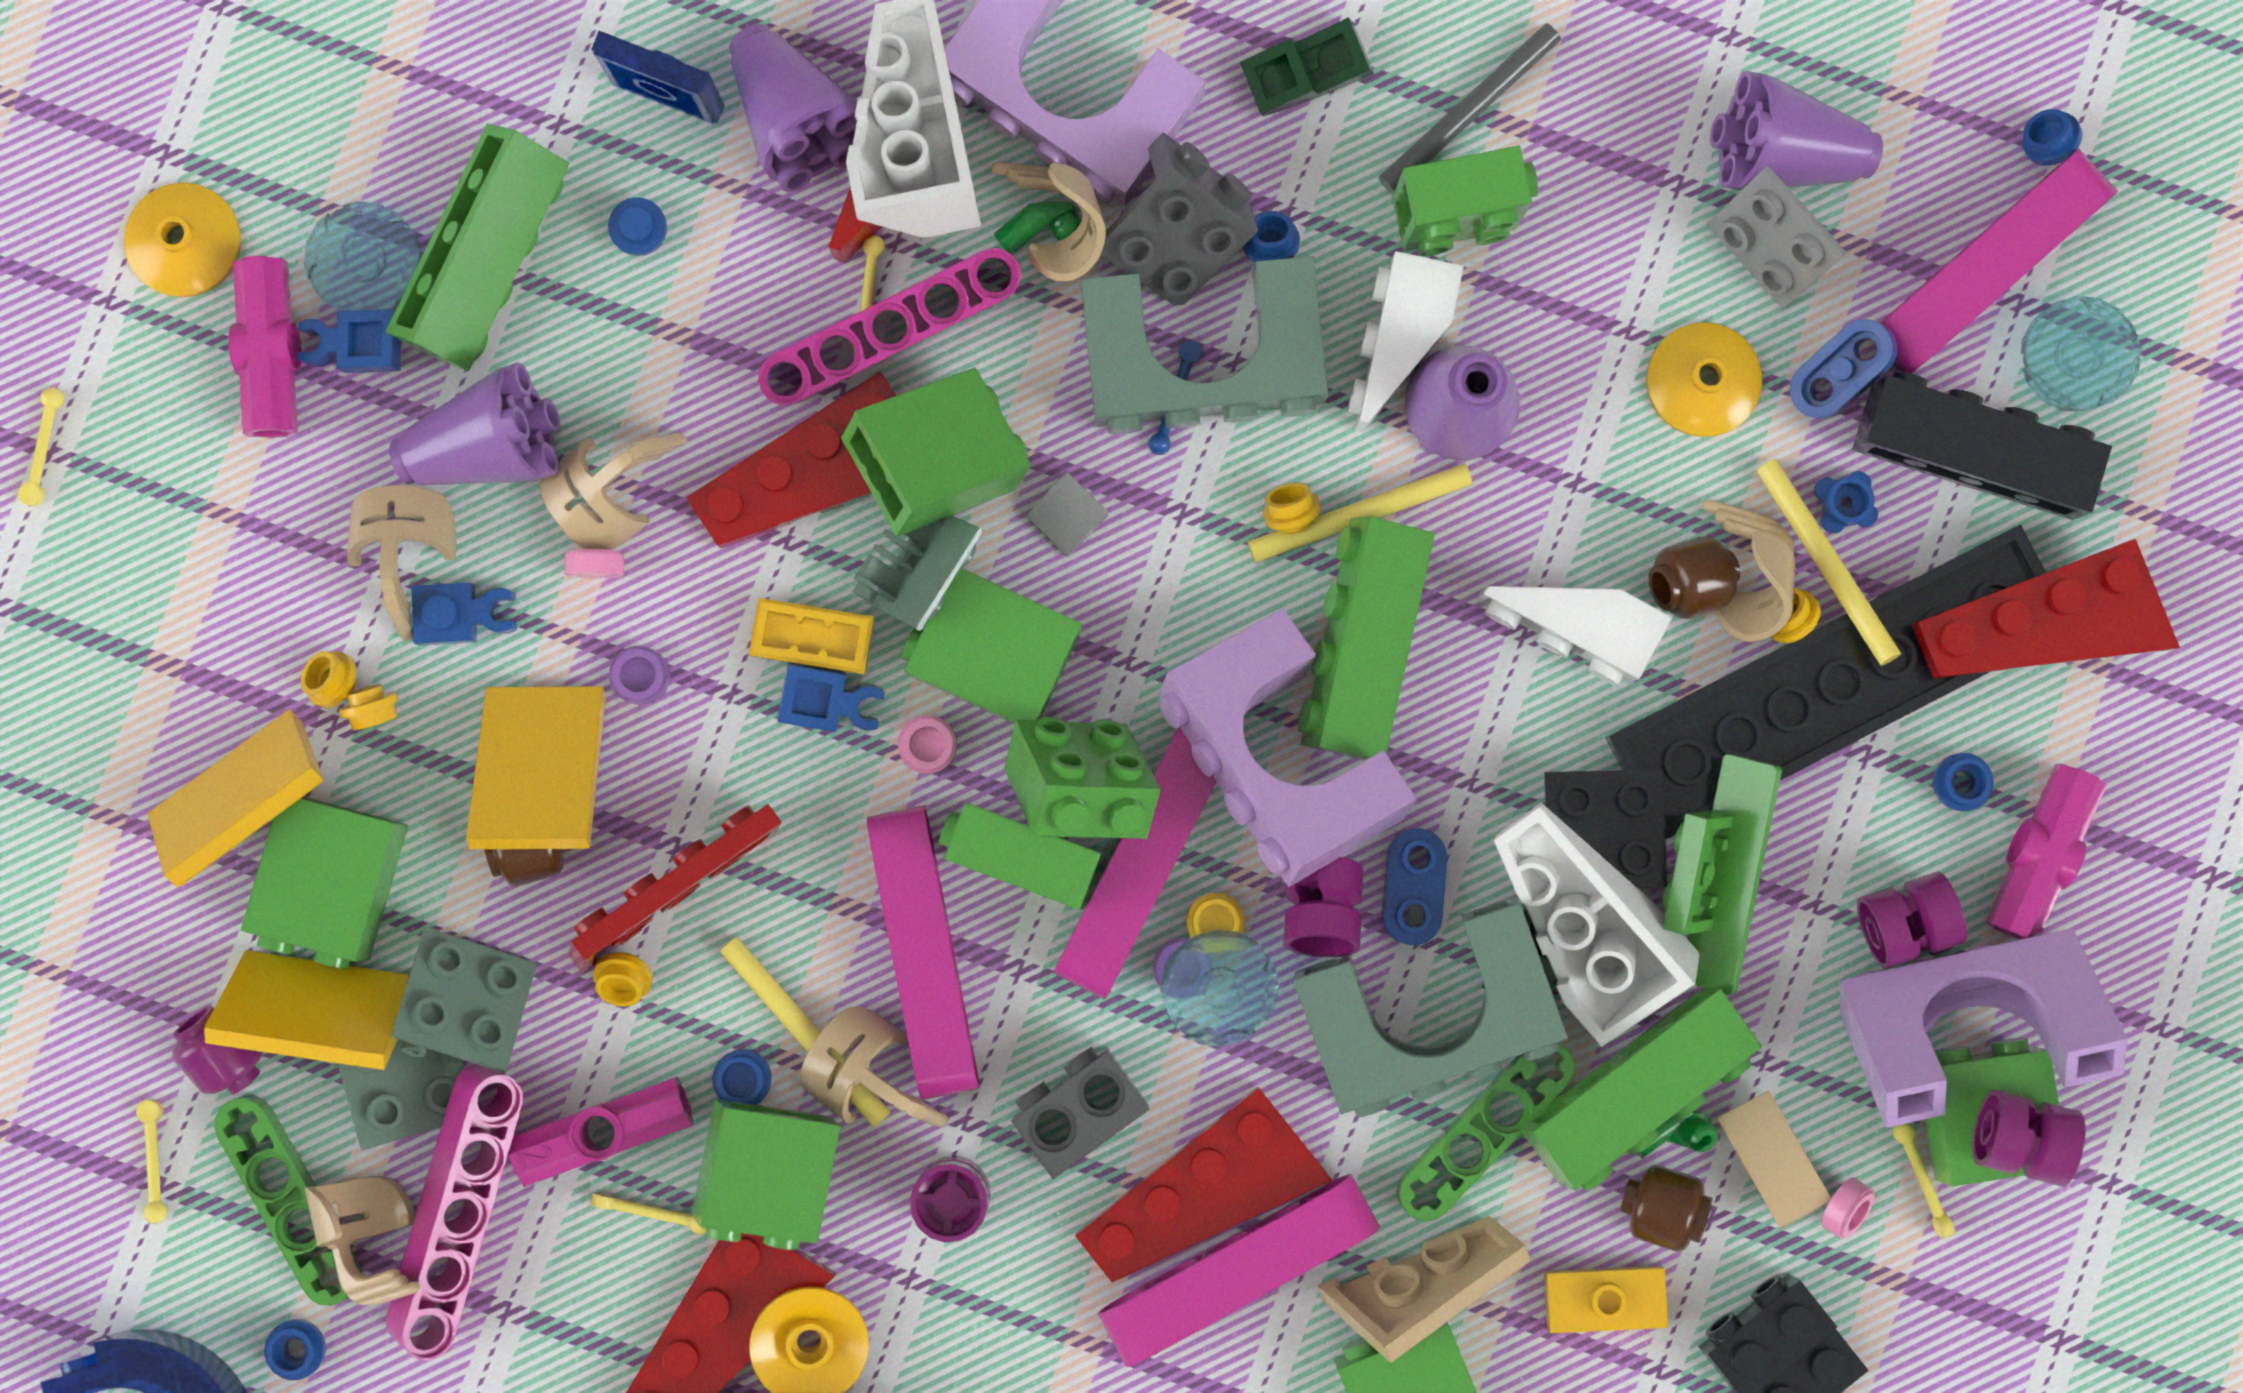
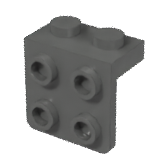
M1163 132L1148 148L1156 180L1106 230L1105 243L1101 254L1128 274L1139 273L1141 283L1171 304L1183 305L1258 232V228L1249 202L1252 196L1244 183L1231 173H1226L1223 177L1210 167L1207 158L1198 148L1189 142H1184L1180 145Z

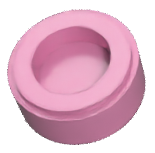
M605 549L569 550L565 554V575L578 578L623 577L624 555L619 551Z
M923 715L912 719L903 727L899 735L898 750L904 763L914 771L922 774H935L946 769L954 760L957 752V738L951 726L943 719L936 716Z
M1854 1177L1848 1179L1836 1191L1827 1205L1822 1217V1227L1840 1239L1852 1236L1860 1228L1871 1211L1875 1200L1874 1190Z

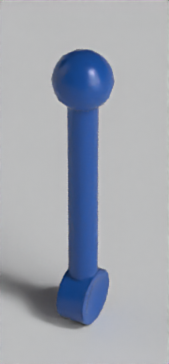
M1185 341L1179 349V356L1182 361L1177 377L1181 379H1188L1192 364L1201 358L1202 349L1196 341ZM1165 419L1161 420L1158 432L1152 435L1148 442L1149 449L1156 455H1164L1171 448V441L1168 437L1171 428H1166Z

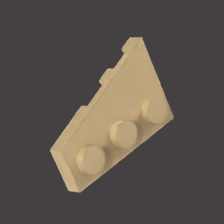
M1488 1216L1423 1242L1421 1253L1392 1265L1386 1257L1366 1265L1369 1271L1367 1275L1342 1285L1339 1284L1336 1277L1317 1285L1323 1302L1386 1360L1392 1363L1528 1264L1530 1258L1526 1245Z

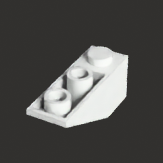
M1395 251L1389 268L1378 267L1371 298L1373 301L1381 302L1377 324L1366 323L1360 349L1361 357L1370 358L1365 380L1355 378L1348 406L1349 413L1358 414L1355 431L1363 432L1450 327L1453 321L1464 268L1463 265Z
M1488 586L1480 592L1476 599L1488 606L1485 614L1492 620L1513 630H1516L1518 624L1529 628L1539 634L1536 642L1540 646L1564 658H1567L1570 652L1590 662L1587 670L1591 674L1615 686H1618L1621 680L1631 683L1640 679L1673 618L1622 589Z

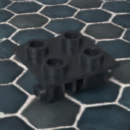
M1662 769L1544 772L1545 806L1637 888L1667 887Z

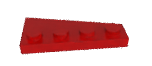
M880 371L690 494L686 499L716 545L721 549L790 525L791 522L819 512L824 513L841 507L844 503L870 495L872 493L841 437L856 410L897 395Z
M2136 539L1912 624L1933 679L2180 648Z
M769 804L756 812L753 811L750 805L742 808L721 824L725 834L706 846L702 839L695 841L672 859L677 867L659 880L656 879L653 873L646 875L623 893L628 901L609 915L601 907L576 924L573 929L578 936L570 941L569 957L579 971L584 974L596 965L598 960L595 954L610 944L616 947L619 944L623 945L643 931L642 928L652 921L650 917L658 910L664 913L673 909L701 886L699 882L707 876L710 879L715 878L774 835L782 824L781 820Z
M1257 1086L1076 1232L1075 1237L1113 1283L1333 1180Z
M742 1233L741 1240L738 1242L718 1240L626 1393H718L751 1361L750 1336L754 1323L762 1310L773 1299L787 1291L801 1287L824 1288L837 1273L798 1249H780L764 1244V1236Z

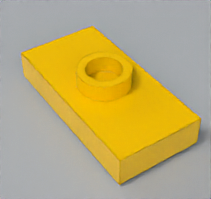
M758 598L749 656L866 675L875 617Z
M1661 1265L1544 1271L1546 1320L1549 1333L1668 1328L1665 1268Z

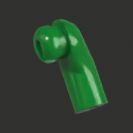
M1067 201L1030 203L994 232V236L1002 248L1013 255L1040 232L1052 230L1055 238L1059 241L1067 238L1081 224V219L1075 214L1076 207Z
M1694 1111L1680 1119L1673 1115L1657 1128L1660 1134L1659 1137L1650 1146L1636 1154L1643 1159L1666 1141L1692 1148L1696 1152H1706L1717 1142V1128L1712 1124L1711 1119L1707 1115L1699 1111Z

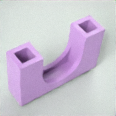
M979 0L944 48L955 101L964 106H968L973 101L989 113L987 120L1001 133L1012 139L1019 133L1036 145L1034 153L1047 165L1050 166L1051 163H1058L1077 169L1088 178L1099 201L1109 204L1114 199L1126 207L1153 169L1148 148L1163 132L1172 139L1176 137L1203 99L1206 81L1158 48L1126 94L1111 109L1100 115L1084 119H1070L1057 116L1043 109L1032 99L1021 79V69L1029 48L1064 0Z
M1283 608L1167 672L1158 696L1160 698V709L1167 722L1175 729L1180 728L1191 743L1192 755L1199 769L1206 776H1213L1225 793V804L1231 816L1238 824H1246L1258 841V852L1265 866L1273 874H1280L1288 887L1402 821L1417 800V797L1384 750L1333 780L1308 786L1291 784L1272 776L1253 758L1244 738V715L1258 704L1303 680L1316 657L1315 652Z
M2073 928L2052 933H2036L2030 938L1994 946L1983 945L1964 953L1937 959H1921L1911 965L1880 972H1864L1853 978L1840 980V1016L1886 1128L1945 1115L1947 1079L1927 1032L1941 1017L1962 1008L1976 1006L1993 1007L2013 1013L2025 1020L2040 1036L2064 1088L2124 1075L2128 1038Z

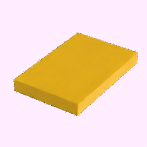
M603 686L486 687L466 834L469 849H590L606 702Z
M290 708L147 813L163 875L177 888L183 886L324 780L303 722Z
M245 950L204 1027L205 1043L385 1070L398 1040L391 1037V1033L409 975L349 966V969H342L309 959Z

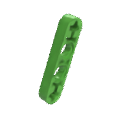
M1557 1042L1559 1049L1556 1053L1559 1059L1556 1061L1555 1067L1560 1072L1557 1078L1553 1080L1543 1076L1531 1087L1541 1093V1096L1535 1102H1533L1525 1089L1511 1082L1512 1077L1517 1072H1519L1523 1080L1528 1081L1538 1069L1537 1064L1533 1060L1527 1061L1523 1054L1516 1056L1403 1173L1398 1181L1396 1192L1398 1202L1408 1215L1416 1220L1426 1222L1436 1220L1444 1215L1522 1134L1519 1127L1556 1099L1569 1085L1574 1076L1575 1064L1573 1056L1566 1047ZM1501 1092H1513L1521 1101V1115L1512 1124H1497L1490 1115V1103ZM1470 1134L1475 1136L1480 1142V1158L1472 1166L1458 1167L1450 1159L1449 1146L1457 1136ZM1438 1156L1444 1168L1456 1177H1459L1460 1180L1451 1187L1448 1180L1443 1178L1433 1190L1438 1198L1436 1204L1430 1207L1422 1202L1414 1207L1410 1202L1414 1199L1415 1193L1410 1186L1417 1179L1427 1184L1439 1173L1435 1168L1429 1166L1435 1157Z
M243 1096L227 1101L219 1109L215 1117L214 1129L217 1138L303 1291L311 1301L319 1305L332 1306L343 1302L349 1297L344 1292L340 1281H338L341 1289L340 1292H338L334 1285L324 1288L320 1284L319 1278L326 1273V1270L319 1256L308 1262L303 1256L304 1253L319 1248L317 1247L315 1237L310 1242H300L294 1239L289 1232L288 1220L291 1214L297 1209L309 1211L304 1187L316 1185L274 1110L265 1100L257 1096ZM238 1109L243 1114L254 1112L258 1120L251 1126L255 1139L258 1143L271 1139L274 1147L257 1152L248 1159L245 1151L257 1146L247 1132L235 1133L232 1125L239 1121ZM268 1158H277L283 1161L288 1168L289 1180L280 1191H271L261 1183L259 1170L262 1163ZM350 1246L355 1265L362 1273L359 1260ZM330 1249L321 1253L327 1266L330 1269L336 1268L333 1250Z

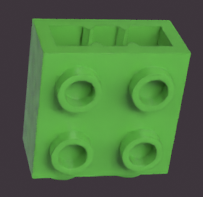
M1518 145L1405 167L1392 195L1403 252L1419 249L1420 256H1432L1452 250L1454 248L1453 242L1475 238L1477 245H1488L1510 238V231L1516 230L1533 203L1531 197L1538 195V182L1534 165L1531 161L1524 162L1521 146Z
M1054 717L1015 721L1004 770L1034 836L1148 838L1161 788L1127 724H1120L1109 719H1100L1095 722H1068Z
M2028 1038L1991 1042L1992 1052L1971 1055L1970 1048L1967 1046L1935 1050V1054L1947 1079L1945 1115L1925 1119L1935 1181L1953 1187L2025 1176L2022 1167L2016 1173L2010 1174L1976 1165L1973 1159L1972 1141L1976 1118L1981 1104L1987 1094L1993 1089L2030 1098L2035 1108L2042 1102L2060 1106L2053 1064L2048 1052L2044 1048L2029 1046Z
M714 1098L691 1216L700 1227L706 1228V1236L718 1240L738 1242L741 1240L742 1233L764 1236V1244L780 1249L797 1250L799 1249L800 1241L818 1244L841 1125L826 1115Z

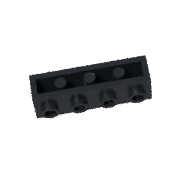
M1894 372L1892 376L1886 375L1871 385L1852 451L2070 520L2093 513L2112 446L2095 441V433L2091 430L2074 425H2061L2057 429L2038 423L2039 415L2022 408L2006 407L2004 411L1982 405L1984 399L1969 391L1951 389L1948 394L1928 388V381L1925 378L1912 373Z

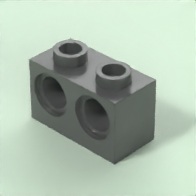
M1092 1047L1088 1048L1063 1067L1069 1076L1056 1086L1049 1089L1043 1081L1015 1101L1021 1111L1015 1114L1011 1121L1052 1179L1059 1176L1150 1110L1149 1104L1109 1048L1098 1055ZM1100 1074L1113 1078L1119 1088L1115 1101L1103 1107L1090 1103L1084 1093L1086 1082L1091 1077ZM1047 1110H1059L1069 1118L1071 1129L1063 1139L1050 1141L1039 1134L1036 1121Z

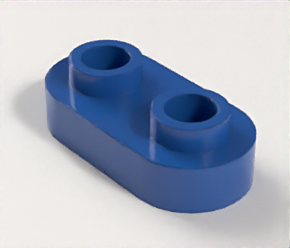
M1869 319L1856 320L1843 327L1793 375L1790 383V397L1796 409L1808 417L1819 419L1832 418L1843 412L1883 376L1895 362L1897 341L1892 331L1884 324ZM1872 339L1877 345V353L1871 360L1864 361L1859 355V347L1865 340ZM1828 379L1832 383L1833 392L1827 400L1821 401L1816 396L1815 388L1821 380Z
M1415 828L1401 832L1392 840L1387 851L1382 922L1386 932L1394 940L1406 945H1420L1428 942L1437 934L1442 924L1447 851L1443 841L1435 833L1426 829ZM1415 846L1423 847L1428 853V862L1421 869L1412 867L1408 861V853ZM1415 904L1422 909L1424 917L1419 926L1412 928L1405 924L1403 912L1406 907Z

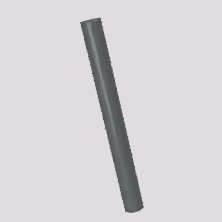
M1545 23L1378 177L1381 184L1393 194L1405 167L1426 164L1561 41L1558 32L1550 24Z

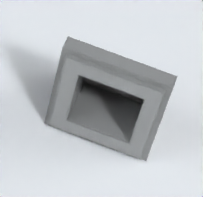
M1066 471L1026 517L1068 557L1108 517V511Z

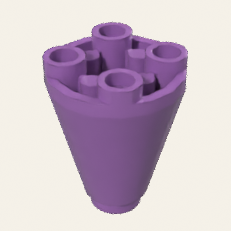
M755 24L740 31L729 45V52L732 55L731 66L756 153L768 177L777 181L783 191L794 192L808 184L811 178L824 173L833 166L836 168L847 167L849 145L853 144L857 122L855 116L857 100L780 34L770 31L766 25Z
M1744 71L1740 75L1736 84L1735 95L1727 113H1720L1716 116L1710 133L1711 146L1719 149V181L1721 186L1740 191L1766 166H1769L1788 188L1854 182L1859 178L1867 179L1873 176L1878 169L1883 153L1881 135L1877 132H1872L1868 125L1775 77L1751 71Z
M1455 345L1434 352L1417 366L1406 387L1404 411L1411 432L1425 451L1430 454H1437L1445 459L1469 461L1489 455L1509 438L1519 418L1520 394L1514 375L1499 357L1479 347ZM1469 378L1471 385L1484 393L1474 394L1470 392L1466 386V379Z
M516 362L494 370L405 429L401 433L400 438L394 439L390 443L391 463L397 476L406 484L416 482L419 485L538 481L556 475L559 470L552 434L560 430L559 414L554 403L549 398L540 399L531 383L525 366L522 363Z

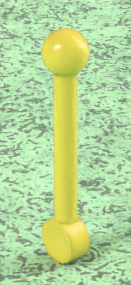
M877 235L868 236L862 244L867 258L860 311L873 305L878 256L882 255L885 250L883 239Z
M56 387L46 388L40 395V401L44 406L29 479L18 490L19 500L29 506H38L45 498V491L40 486L56 409L64 403V395Z
M150 1099L142 1101L137 1106L136 1115L144 1123L149 1203L145 1206L143 1214L148 1222L158 1224L166 1218L168 1213L167 1206L161 1202L157 1121L163 1115V1107L157 1100Z
M1911 1123L1894 1126L1892 1130L1893 1138L1898 1143L1903 1144L1933 1215L1932 1224L1936 1233L1941 1239L1954 1235V1225L1949 1216L1943 1211L1914 1142L1916 1129Z
M593 1192L591 1206L608 1210L614 1209L690 1227V1230L697 1235L705 1234L706 1228L700 1227L689 1214L623 1200L605 1193Z

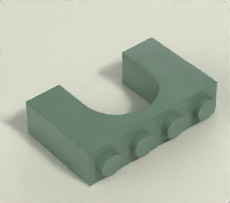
M1314 256L1255 262L1252 275L1259 331L1257 350L1250 361L1239 372L1224 380L1211 383H1197L1181 379L1167 371L1154 357L1145 333L1139 273L1081 279L1095 427L1108 426L1109 434H1127L1143 430L1142 422L1160 421L1162 419H1165L1166 428H1186L1201 424L1200 416L1223 414L1224 422L1234 423L1257 419L1259 410L1281 408V416L1284 417L1315 413V405L1324 404L1329 393Z
M1518 896L1461 914L1484 981V998L1480 1012L1473 1024L1462 1035L1445 1044L1430 1047L1414 1046L1399 1041L1387 1033L1372 1014L1351 955L1335 957L1295 971L1293 982L1340 1114L1354 1110L1357 1117L1372 1115L1389 1107V1098L1411 1092L1412 1098L1425 1097L1446 1087L1444 1080L1464 1073H1467L1469 1079L1482 1078L1501 1070L1502 1065L1500 1061L1523 1054L1527 1061L1539 1059L1556 1052L1559 1049L1557 1042L1568 1039Z

